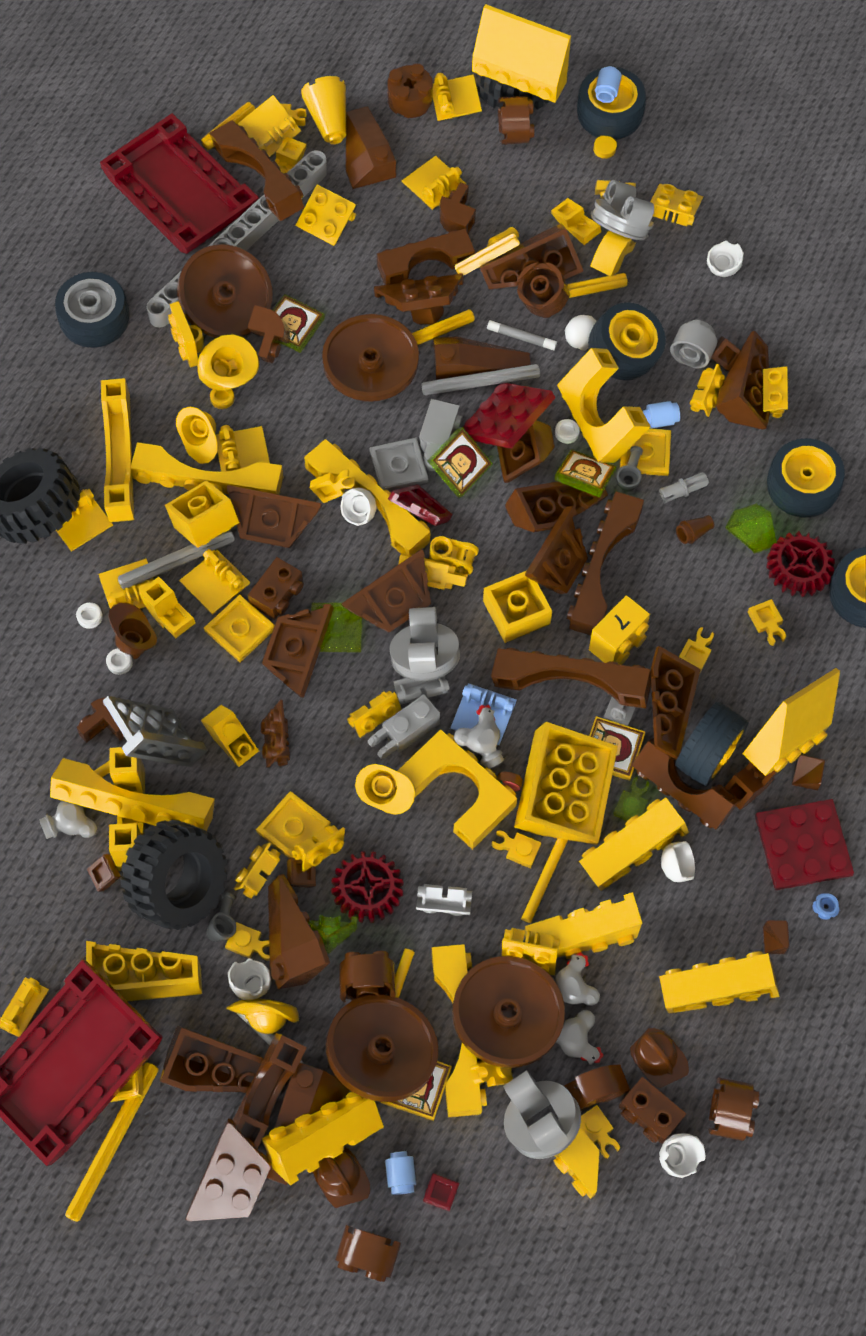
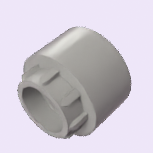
M692 320L681 325L670 347L672 356L679 363L696 369L706 367L717 346L715 331L711 325L701 320Z

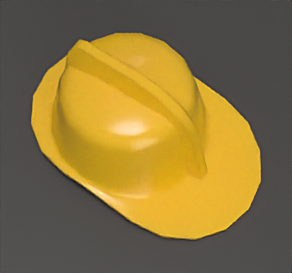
M196 407L183 408L177 415L176 427L188 455L198 463H209L215 458L218 450L215 420L210 414Z
M372 764L363 768L356 777L355 787L360 799L386 813L394 815L404 813L410 809L414 802L415 789L413 783L407 776L384 765Z

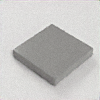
M417 437L369 448L378 484L383 490L391 491L429 482Z

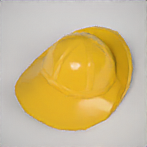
M239 335L219 336L207 344L200 353L197 365L198 376L207 387L214 390H228L242 386L258 372L259 359L257 351L248 340Z
M261 998L254 1000L242 999L227 1007L230 1011L245 1015L251 1027L263 1034H272L279 1031L287 1019L293 1023L299 1021V1013L296 1007L275 1000Z

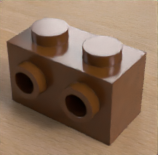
M276 557L248 594L249 603L260 612L275 620L279 614L283 615L286 612L291 597L293 595L297 596L304 586L302 571Z
M641 1077L619 1105V1108L622 1110L621 1115L631 1124L637 1122L644 1128L643 1134L654 1143L659 1141L662 1145L686 1116L682 1109L644 1077Z

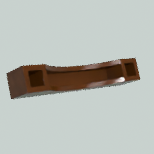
M231 120L209 133L215 150L226 162L248 166L264 177L265 187L263 192L269 210L280 222L304 208L301 199L304 195L297 184L295 186L292 184L288 174L281 172L276 161H271L264 149L260 150L255 139L248 137L243 126L239 127Z
M617 491L614 494L613 500L608 499L604 513L607 514L606 520H601L597 529V534L600 535L598 542L593 541L589 555L593 556L591 563L586 562L582 572L585 580L583 584L578 583L574 598H577L576 605H570L566 619L570 620L569 629L591 636L592 629L606 616L607 604L602 594L600 570L606 556L613 547L624 537L635 532L643 508V499Z
M498 648L491 673L495 687L518 691L546 680L574 679L601 688L610 694L620 705L639 708L647 707L651 689V671L641 665L625 666L613 661L607 663L595 662L590 658L573 659L561 654L551 656L539 651H532L531 653L522 652L515 648Z

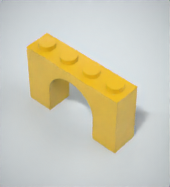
M591 348L557 386L598 463H615L651 426L640 407L623 406L607 424L601 421L597 412V396L602 385L618 370V366L608 349Z
M441 729L398 770V772L407 776L413 783L415 797L436 777L444 773H461L475 783L479 796L474 805L454 823L453 830L472 850L517 804L516 793L508 785L503 786L496 780L497 776L491 769L487 767L484 769L472 752L469 750L465 752L455 742L452 734H445Z
M122 747L110 748V776L114 785L132 792L145 794V768L142 760L126 756ZM117 816V824L109 825V851L118 871H121L123 862L126 863L128 857L126 853L129 848L134 846L135 843L133 841L138 835L143 836L145 834V823Z

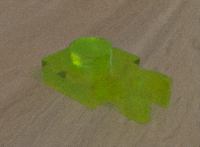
M635 777L631 784L632 792L623 790L613 816L628 821L635 815L640 817L648 800L641 796L648 791L649 782L647 781L646 786L640 789L636 786L638 777Z

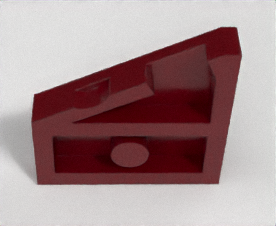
M418 484L394 490L388 497L391 502L434 526L447 523L453 515Z

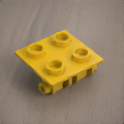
M443 73L436 74L433 83V101L438 121L482 111L474 74L447 80Z
M274 95L238 123L239 126L244 127L248 137H253L260 150L264 149L269 157L278 150L286 136L293 139L301 132L294 119L289 116Z
M434 156L402 180L432 210L440 205L442 196L449 198L451 191L456 190L460 182L466 184L460 178L462 171L459 167L449 168L437 156Z
M317 184L295 226L334 246L348 220L352 222L355 219L356 213L353 210L356 204Z
M659 184L650 201L654 204V214L652 217L663 219L667 210L666 221L669 218L670 212H674L672 223H674L678 213L677 224L686 227L688 225L692 226L695 219L694 216L703 196L698 195L694 191L677 189L671 184Z
M224 425L220 428L219 434H216L221 472L237 470L256 462L270 463L262 426L233 431L229 425Z
M90 489L81 490L80 500L77 501L78 507L76 511L72 512V518L68 522L66 521L59 531L56 530L71 552L113 526L112 522H109L106 514L94 500V495Z
M208 549L203 554L205 557L204 561L179 581L213 615L247 587L250 581L218 550L212 551Z
M147 559L98 574L110 609L118 603H129L139 609L146 607L139 591L154 579H148L137 585H132L130 588L126 587L123 590L118 582V577L148 564Z
M516 928L505 930L502 940V956H513L529 960L540 966L548 974L555 975L557 951L560 944L559 939H555L553 935L541 934L540 943L537 945L539 933L536 932L534 943L530 944L531 931L527 932L526 940L523 942L525 930Z

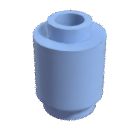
M608 66L599 71L595 93L596 98L601 102L610 103L617 97L622 75L615 67Z
M666 401L648 404L646 410H643L651 429L671 426L675 422L680 421V410L677 402Z
M407 1151L390 1153V1159L385 1160L388 1188H391V1194L413 1193L414 1185H416L413 1156H407Z

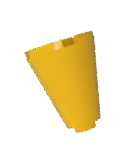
M337 76L320 77L315 79V84L309 86L308 82L301 89L302 99L324 141L330 144H339L346 137V85L344 80L341 82Z

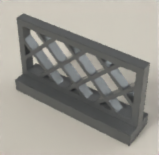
M107 696L103 700V703L127 740L122 750L128 757L191 767L208 751L203 742L191 740L172 709Z

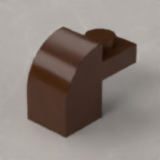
M460 182L457 189L451 191L449 198L441 197L440 222L448 232L466 228L469 234L475 224L476 209L465 205L468 200L469 185Z
M254 305L248 329L253 334L264 337L258 356L263 361L273 364L274 359L280 353V341L289 344V328L273 310Z
M100 698L90 703L94 713L85 716L77 726L79 735L86 743L106 727L119 741L125 738L103 703L105 698Z
M749 762L743 770L732 777L725 788L740 799L736 807L741 810L773 782L777 772L774 770L765 776L752 762Z
M620 1064L593 1069L575 1077L576 1080L564 1085L577 1101L580 1111L596 1103L611 1101L631 1091Z

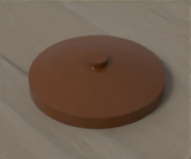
M212 245L197 251L184 265L177 284L178 300L184 315L192 325L199 327L202 333L213 338L230 334L244 337L252 333L248 329V324L254 305L270 309L272 304V285L263 265L249 252L232 245Z
M365 314L343 321L331 331L323 347V368L329 382L342 394L360 401H381L399 394L412 382L418 370L419 351L414 336L402 323L383 315Z
M500 956L477 964L463 977L453 1000L452 1016L455 1030L461 1042L473 1055L494 1066L516 1068L538 1061L552 1049L563 1028L565 1007L559 987L544 969L523 958Z
M368 995L349 1002L336 1014L327 1034L326 1054L335 1076L350 1091L369 1100L393 1102L408 1098L425 1086L437 1063L438 1042L435 1031L428 1019L412 1004L388 995Z

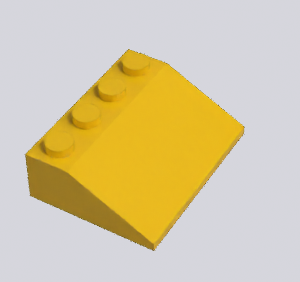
M485 4L473 52L472 72L556 103L567 82L571 36Z
M837 668L833 669L784 700L742 753L765 776L774 770L778 773L788 762L793 763L801 753L806 754L814 744L819 745L827 737L828 734L825 731L832 724L840 670Z
M549 722L542 724L534 733L514 827L536 835L597 845L600 839L618 746Z

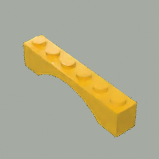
M125 378L101 380V402L106 445L104 506L109 522L134 520L133 476L130 469L132 463L130 394Z
M325 439L304 457L305 468L316 478L330 472L336 477L341 471L349 470V477L347 479L356 478L355 485L352 488H364L372 493L376 499L377 509L386 521L391 545L399 553L413 555L430 543V529L427 524L421 520L418 521L411 512L391 502L388 499L391 492L379 487L373 476L370 474L366 475L360 470L356 461L353 459L349 460L344 456L338 445H332Z
M138 442L130 467L133 479L143 484L155 482L168 488L180 486L186 490H191L207 480L223 494H229L227 492V485L279 495L283 481L282 465L256 462L233 471H204L179 462L169 455L162 446Z
M63 758L51 777V798L156 826V823L164 820H178L207 831L213 819L214 798L192 792L174 795H149L132 792L104 780L88 764Z
M465 944L432 947L434 981L445 991L452 1003L461 980L468 973L467 969H472L471 953H465ZM463 1043L455 1069L445 1084L448 1117L479 1115L482 1113V1106H487L485 1089H480L479 1084L473 1083V1080L479 1079V1073L476 1069L470 1070L471 1066L480 1064L482 1061H477V1057Z

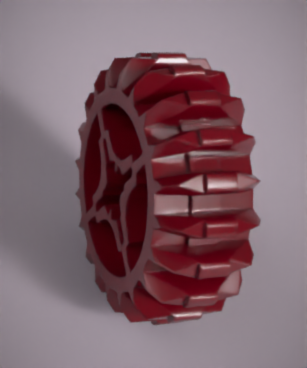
M798 531L795 537L789 532L785 538L780 537L777 543L771 546L770 552L767 555L768 562L766 568L770 570L769 578H775L774 586L782 584V593L788 588L791 590V596H794L796 591H799L802 598L806 595V592L811 596L816 593V590L821 592L825 585L830 583L831 576H833L835 571V559L831 558L833 555L832 550H826L827 542L820 544L819 536L812 539L810 538V532L802 536L800 531ZM785 555L786 561L789 563L787 569L782 564L781 557ZM814 559H816L819 564V573L816 572L815 566L813 565Z
M362 851L361 858L359 859L352 854L350 855L351 863L343 860L341 863L344 869H335V874L338 877H334L331 880L332 884L336 886L331 889L332 895L337 896L334 899L335 905H341L340 912L342 914L349 911L348 918L350 920L354 919L356 914H358L359 923L364 922V916H369V922L374 923V915L378 914L379 919L383 921L385 919L384 910L388 914H393L394 909L391 905H400V900L397 897L403 896V890L400 887L404 885L403 879L398 878L401 875L400 869H394V861L386 863V856L384 854L379 859H376V852L374 851L370 857H366L365 851ZM369 869L381 872L387 879L383 880L382 877H374ZM361 870L359 879L351 881V884H346L351 875ZM365 877L368 878V883H370V897L367 896V891H365ZM385 889H389L384 899L374 904V897L378 893L384 892ZM348 894L362 897L366 905L354 902Z

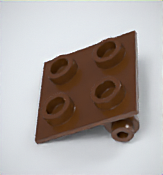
M280 700L261 722V733L264 734L265 739L262 747V757L266 759V768L270 767L274 762H277L278 766H286L290 760L289 747H287L289 746V741L286 740L289 738L288 720L284 715L283 700Z

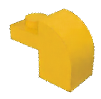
M609 230L598 246L590 266L611 277L619 271L625 255L633 251L636 242Z
M157 577L139 591L141 599L152 617L175 638L196 623L194 618L178 603L174 591L160 577Z

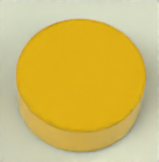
M600 136L594 142V153L603 159L610 158L616 152L617 143L610 136Z
M212 389L210 392L212 405L218 409L229 408L235 400L233 390Z

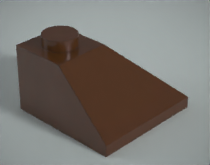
M536 420L512 449L497 446L503 481L505 483L514 480L542 463L554 449L555 445L550 425Z

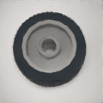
M101 272L79 273L66 280L57 292L55 299L57 319L64 335L71 342L87 348L102 347L117 340L126 330L129 323L127 298L121 285L113 277Z

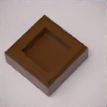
M103 854L87 868L98 892L106 890L121 877L110 854Z
M287 859V880L291 886L306 888L316 886V866H312L303 872V861L301 859Z

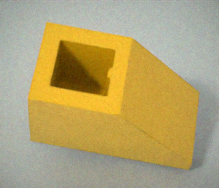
M223 705L218 706L201 720L212 738L238 767L259 752L234 712Z
M580 1128L572 1143L565 1150L555 1155L556 1159L553 1161L563 1174L568 1172L575 1180L572 1184L581 1196L587 1194L591 1199L597 1192L600 1150Z

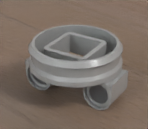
M616 180L610 181L603 195L604 199H596L594 203V210L591 211L592 219L602 227L621 236L634 240H645L649 237V230L654 226V223L651 221L654 214V204L636 198L635 186Z
M436 607L410 608V626L398 632L390 644L392 666L397 673L410 680L432 681L447 675L458 664L460 659L458 637L450 628L437 623Z
M526 1070L503 1086L511 1099L504 1116V1130L509 1141L520 1153L530 1158L544 1159L559 1154L572 1143L580 1128L581 1111L575 1098L563 1085L552 1081L536 1082L533 1076ZM551 1104L559 1119L550 1112L531 1126L528 1125V1119Z

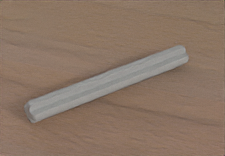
M534 364L427 381L421 384L423 395H431L540 377L539 365Z
M229 530L199 548L193 544L120 575L118 582L123 590L126 587L130 588L132 585H137L203 556L204 552L208 549L213 551L235 541L234 535Z

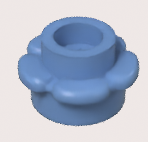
M820 894L816 897V901L813 902V910L815 913H818L821 919L828 920L830 917H836L839 913V902L831 894Z

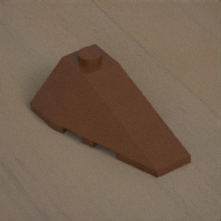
M562 223L539 233L479 267L489 289L517 286L520 273L533 263L540 264L546 262L553 264L559 269L564 279L583 272L567 229Z
M282 874L268 886L269 957L271 976L275 980L278 989L307 984L330 964L322 937L317 930L312 931L308 924L309 915L306 911L301 912L299 909L298 897L285 875Z

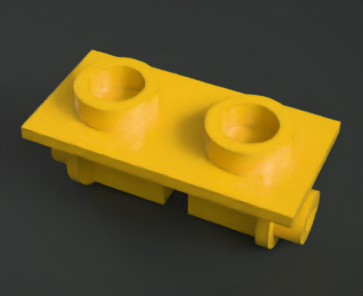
M716 364L715 369L706 368L702 372L697 387L704 390H695L690 401L692 411L699 412L704 410L706 416L709 417L712 408L716 407L719 389L725 380L719 364Z
M788 367L763 369V411H770L774 418H780L784 411L788 409Z
M383 691L369 702L370 709L364 705L355 712L350 713L347 721L352 728L355 727L360 738L402 710L395 692Z
M334 825L326 826L313 835L312 839L316 844L308 838L294 847L292 855L296 860L301 859L303 861V872L312 866L319 865L323 859L342 849L345 828L343 827L338 830Z
M271 843L262 846L258 845L249 857L252 860L247 869L243 867L235 878L237 884L233 888L234 890L245 889L243 894L250 899L254 895H258L267 880L259 873L263 871L269 876L280 861V852L273 848L271 851L268 850Z
M25 977L0 1019V1028L19 1038L27 1029L49 989L39 985L40 983L37 980Z

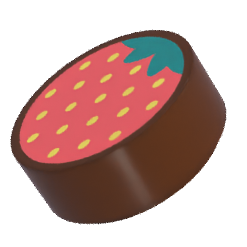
M504 771L497 775L496 780L503 786L508 785L514 792L521 790L523 779L518 774Z

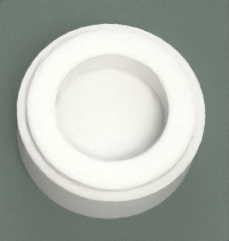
M564 419L557 423L555 436L560 442L566 444L573 443L579 437L580 428L575 421Z
M85 603L78 608L76 617L82 627L90 629L97 627L101 623L103 614L97 604Z
M117 648L107 655L106 664L112 673L121 675L131 669L133 660L131 655L125 654Z

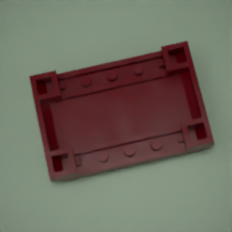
M173 113L100 161L101 168L108 179L180 252L186 254L238 219L259 199L245 183L239 184L187 133L186 126Z
M86 960L80 961L64 980L66 984L0 1058V1118L46 1166L52 1165L70 1149L153 1054L163 1038Z

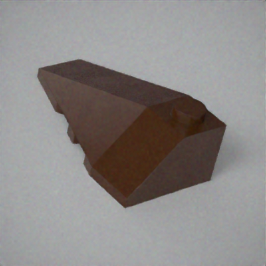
M368 106L346 112V174L352 189L396 178V160L388 141Z
M752 331L719 389L716 407L719 413L723 414L729 422L763 430L767 428L770 411H763V369L769 368L768 346L756 331Z
M457 336L433 338L436 380L531 365L530 353Z
M570 479L515 488L505 507L514 526L534 533L553 529L565 507L574 506L576 514L572 515L573 518L605 499L608 493L604 486L600 489L580 480Z
M658 646L656 647L651 666L654 747L677 759L681 751L701 669Z
M177 1026L167 1050L160 1082L184 1091L247 1093L263 1058Z
M299 1063L288 1084L275 1128L286 1127L295 1123V1119L299 1116L311 1115L320 1111V1108L329 1102H338L345 1099L350 1090L337 1077L324 1070ZM271 1165L266 1178L287 1185L288 1183Z

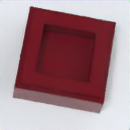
M433 1173L423 1202L450 1212L459 1183Z

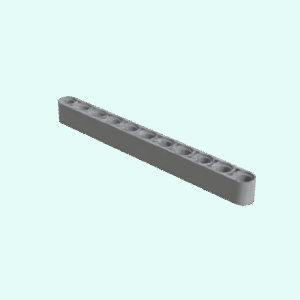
M314 150L309 152L287 172L294 186L297 184L304 196L327 175L326 156L321 151ZM265 195L261 196L209 246L225 244L247 251L279 221L269 210ZM181 271L147 303L149 320L155 327L161 328L170 323L168 315L171 314L170 304L179 301L177 284Z

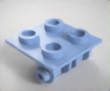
M468 683L464 687L463 697L450 729L456 731L460 728H473L479 721V716L476 713L479 706L489 705L495 711L493 714L495 723L500 730V739L497 745H500L517 700Z

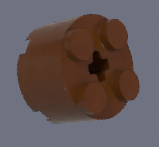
M418 63L391 70L388 78V104L390 109L396 114L404 115L406 118H416L424 115L433 102V81L431 75L424 69L423 65Z
M527 96L499 98L498 103H503V107L498 109L499 133L504 134L505 140H500L501 145L529 143L530 138H534V124H530L529 116L533 114V101L528 100Z
M546 262L540 264L533 263L527 266L519 275L517 293L523 304L532 314L549 318L561 311L570 297L569 287L559 269L553 264Z
M376 951L372 954L362 955L359 952H348L345 954V959L339 964L340 999L346 1003V998L353 1001L368 995L396 996L394 962L389 958L388 952Z
M718 1077L716 1082L721 1084L720 1089L714 1088L709 1120L714 1121V1128L708 1127L709 1134L744 1141L746 1136L752 1137L754 1133L755 1120H751L752 1109H757L759 1091L754 1090V1086L751 1083Z
M346 1225L335 1258L336 1261H339L337 1268L353 1273H358V1269L366 1270L365 1277L380 1282H385L386 1277L391 1278L401 1242L394 1241L391 1246L392 1239L356 1228L354 1233H352L353 1227Z

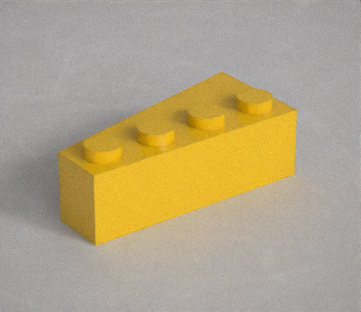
M666 797L663 800L656 799L646 808L648 811L640 817L638 815L631 817L625 823L626 827L621 831H613L603 839L604 843L598 848L591 847L582 854L583 859L579 862L600 891L631 871L629 866L633 863L635 866H639L649 860L653 855L652 851L654 849L664 850L678 833L681 837L689 833L686 823Z
M632 892L623 895L625 900L615 904L610 899L600 902V905L592 911L584 908L574 910L564 920L559 915L525 926V938L527 932L531 931L529 943L533 944L535 934L538 932L537 945H539L541 934L553 935L555 939L560 940L557 958L566 956V959H571L572 954L577 955L579 952L582 953V951L592 949V952L595 953L608 949V945L618 943L619 946H625L633 943L634 939L638 937L642 920Z
M86 941V961L126 1001L202 994L201 966L198 956L164 951L157 953L143 948L135 950L121 948L120 945L109 944V946Z
M757 951L747 954V958L736 960L735 957H728L719 960V964L709 966L708 963H699L693 965L691 970L671 969L666 971V975L659 976L666 1010L670 1014L703 1009L707 1007L706 1002H712L713 1006L730 1005V1003L734 1002V998L746 1000V1002L756 1001L761 994L766 993L770 994V998L780 997L769 954Z
M350 1092L346 1095L345 1099L323 1105L320 1111L311 1115L299 1116L295 1119V1123L286 1127L274 1128L269 1132V1135L262 1138L272 1168L289 1185H292L299 1180L297 1176L299 1173L306 1169L309 1173L320 1167L318 1162L323 1158H335L343 1153L344 1145H356L382 1129L384 1126L375 1101Z

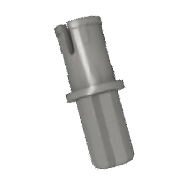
M703 472L684 480L680 478L678 482L660 488V496L664 503L678 497H687L690 492L707 486L709 481Z

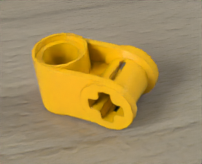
M438 536L430 543L429 559L449 563L456 566L455 571L469 575L473 572L472 563L474 557L478 555L479 549L474 544ZM436 550H444L446 553L439 554Z

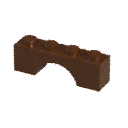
M465 228L437 237H429L416 243H408L398 248L386 249L377 253V267L384 285L400 283L408 279L411 270L423 261H440L453 270L455 269V264L475 254V250Z
M654 738L650 739L631 765L636 769L637 774L645 780L654 782L658 790L664 795H671L679 801L678 804L682 809L688 812L692 811L700 817V822L706 827L716 830L722 826L740 799L720 784L706 790L688 786L677 772L675 766L676 759L654 747Z
M278 1033L275 1034L233 1119L236 1123L235 1127L245 1137L248 1136L256 1149H258L268 1128L270 1114L279 1093L287 1080L295 1073L307 1048Z

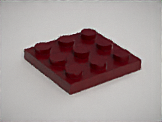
M501 383L458 432L463 429L472 441L512 449L553 402L555 396L551 390Z
M833 799L755 814L775 890L854 875Z

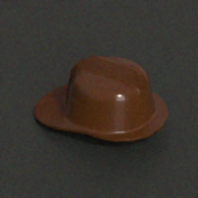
M118 603L112 606L109 610L108 618L115 632V644L121 652L131 655L133 659H137L146 650L156 645L157 636L146 616L139 608L129 603Z
M648 1028L630 1047L631 1057L647 1079L658 1088L673 1083L689 1073L688 1061L672 1038L662 1030Z
M345 1147L342 1151L343 1153L337 1157L320 1160L318 1162L320 1167L313 1171L316 1182L327 1200L335 1208L368 1199L370 1194V1182L355 1155Z

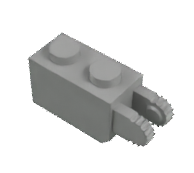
M434 399L430 401L419 435V447L424 452V465L429 471L437 469L438 466L433 460L456 437L453 436L455 429L460 430L463 416L459 415V405Z
M423 694L382 724L383 728L369 738L368 744L373 747L386 738L390 741L379 750L377 755L381 759L396 750L402 752L440 724V712Z

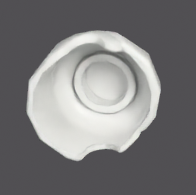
M728 241L714 245L707 256V265L711 272L720 277L734 275L741 268L744 253L738 243L731 244Z
M578 315L572 318L565 328L566 341L572 347L586 351L589 345L590 332L597 321L588 315Z
M352 488L342 495L341 513L347 522L359 526L372 520L377 505L376 499L370 491L364 488Z
M686 841L670 843L662 852L661 868L666 877L673 882H684L694 879V857L692 849Z
M248 958L242 963L234 962L228 971L230 988L237 997L243 1000L260 998L270 989L272 983L270 970L262 962L253 961V959Z
M686 1133L669 1136L664 1141L659 1152L662 1168L669 1175L680 1178L696 1173L698 1164L704 1161L706 1157L704 1144L700 1139Z

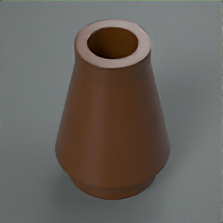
M709 515L681 521L680 525L676 527L677 537L683 544H693L714 528V521Z

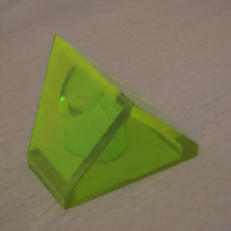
M757 503L735 510L725 526L730 533L750 548L754 554L769 549L774 543H777L771 512Z
M319 915V921L309 920L308 924L312 931H318L322 937L326 952L329 954L358 929V918L352 917V922L349 923L341 922V916L329 918Z

